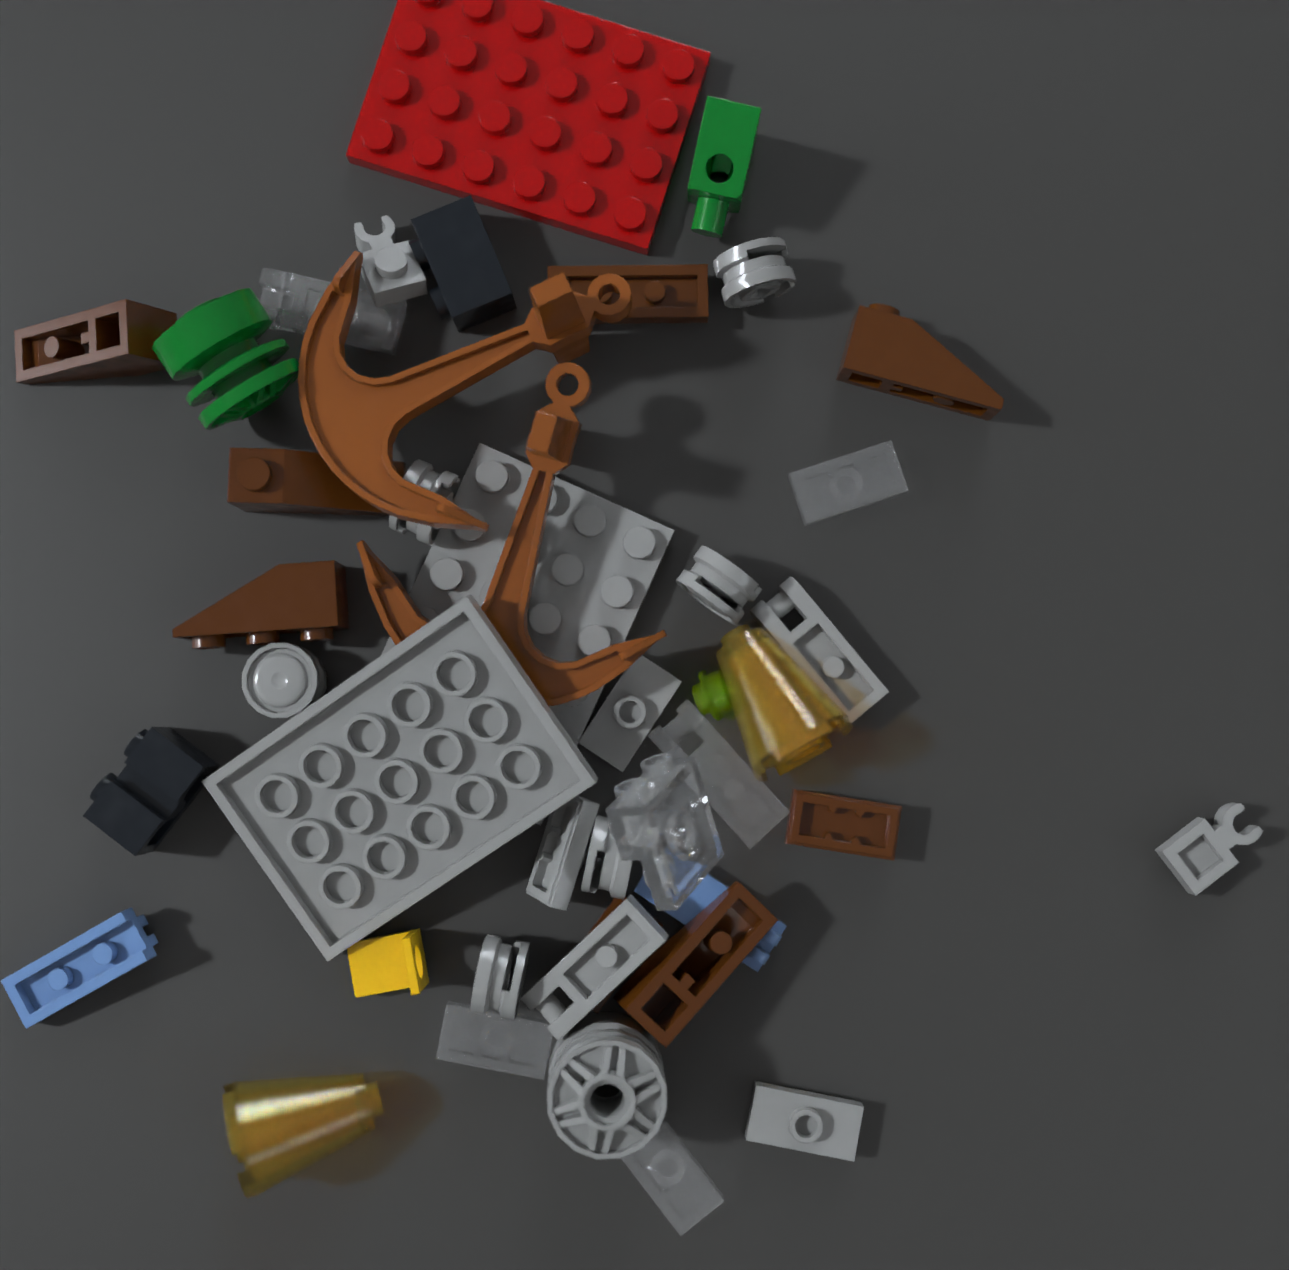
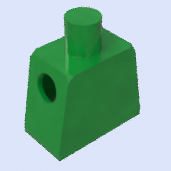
M707 95L687 188L688 202L696 204L691 231L708 237L721 238L727 213H739L758 134L761 107ZM721 173L726 175L728 180L716 183L710 179V176Z

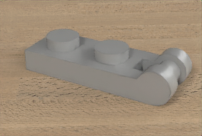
M790 576L778 586L780 590L778 594L767 603L763 600L759 601L749 612L845 727H848L889 693V691L804 588ZM794 608L804 618V621L790 632L780 619Z
M630 895L546 975L533 985L520 1000L530 1011L536 1008L549 1022L546 1029L558 1041L667 940L669 935L642 905ZM558 986L573 1001L567 1008L552 993Z

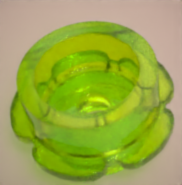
M721 669L709 674L705 670H701L698 675L700 683L692 686L695 703L703 716L711 714L716 721H720L723 718V714L736 710V701L732 688Z

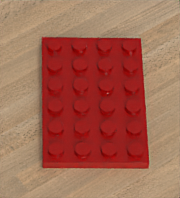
M398 0L346 152V157L349 163L460 198L471 195L476 203L648 256L710 64L711 52L543 0Z

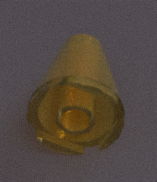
M745 624L731 630L721 638L720 642L723 647L719 649L716 657L751 770L757 781H768L766 773L768 769L775 767L781 776L822 754L833 746L828 736L838 728L843 737L850 733L854 726L848 715L763 628L750 629L749 625Z
M363 1073L233 1081L223 1085L225 1093L222 1094L230 1148L232 1155L237 1156L239 1164L244 1163L245 1171L237 1173L243 1194L247 1199L264 1193L376 1129L374 1117L384 1114L377 1081L366 1084Z

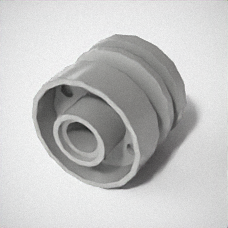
M617 1012L592 1013L583 1017L561 1039L556 1041L549 1060L547 1085L548 1116L557 1136L575 1152L594 1159H620L642 1149L658 1133L667 1111V1085L663 1071L662 1054L654 1037L634 1018Z

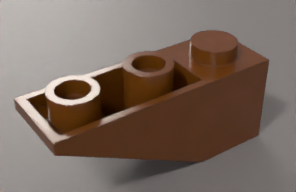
M335 560L278 564L172 629L173 638L192 641V649L226 648V638L246 637V645L248 646L268 645L270 643H280L279 634L300 633L301 642L334 640L333 631L349 630L346 567Z

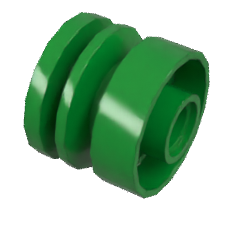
M250 288L240 289L198 305L180 317L152 346V350L173 380L179 381L197 375L201 376L202 380L191 389L185 398L190 406L195 407L216 399L198 417L206 430H212L230 422L241 421L256 414L279 399L285 390L298 379V359L291 358L272 366L290 348L284 339L266 342L261 345L257 343L256 340L267 331L273 321L254 291Z

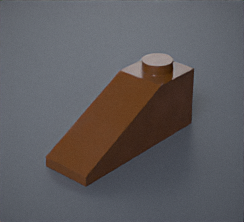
M123 299L15 330L16 383L37 384L139 376L165 370L152 350V346L166 330L175 324L177 313Z
M873 303L869 307L859 306L851 322L836 378L837 381L990 421L1002 410L1004 398L913 319L900 316L898 309L886 304Z
M229 448L227 502L245 512L390 516L365 502L351 491L329 468L318 452L270 448ZM393 461L397 473L404 478L405 462Z
M735 881L655 951L618 991L613 999L658 1042L667 1048L778 919L740 882Z

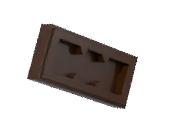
M792 789L784 842L791 845L894 861L902 806Z

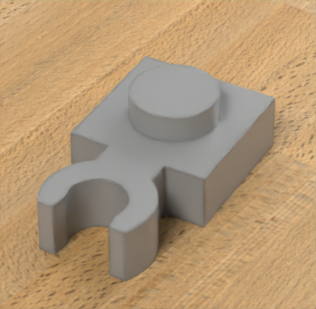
M387 215L381 217L383 232L379 235L366 233L361 222L354 224L356 246L363 253L361 274L375 307L427 294L426 278L415 259L409 240L396 243L395 224Z
M1230 802L1221 806L1215 814L1212 826L1205 818L1196 817L1155 849L1187 893L1197 896L1239 863L1230 851L1236 844H1252L1262 835L1263 830L1256 825H1248L1239 833L1234 830L1233 820L1235 816L1245 809L1242 803Z

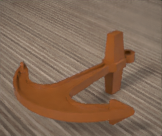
M354 251L326 288L309 320L302 341L298 367V389L302 414L309 435L319 454L336 476L356 495L382 512L401 520L436 528L487 532L489 524L476 519L447 498L404 480L397 473L392 458L393 444L399 431L412 419L535 349L553 353L558 364L569 362L590 352L588 336L591 335L596 318L605 323H615L628 316L633 303L630 286L623 277L607 273L598 276L592 281L586 296L572 291L564 272L529 288L533 307L524 324L388 377L370 378L353 371L345 358L344 345L357 306L363 263V253ZM614 292L620 296L617 302L611 305L601 302L603 295Z
M573 362L557 364L549 371L546 377L545 388L553 403L540 410H536L525 451L533 469L483 605L481 606V609L548 706L573 701L598 690L627 670L656 641L667 636L663 629L653 635L613 644L577 661H558L545 656L536 648L528 633L527 613L555 476L571 465L575 444L582 427L573 409L582 406L588 401L592 392L590 376L581 366ZM567 376H574L579 383L577 391L569 396L563 395L559 389L561 380ZM361 540L356 545L361 557L369 593L384 628L395 645H397L429 623L430 620L421 614L395 574L373 553L367 543Z

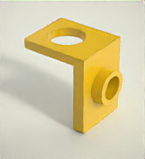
M420 929L362 939L347 948L356 998L410 988L411 996L417 995L430 983Z

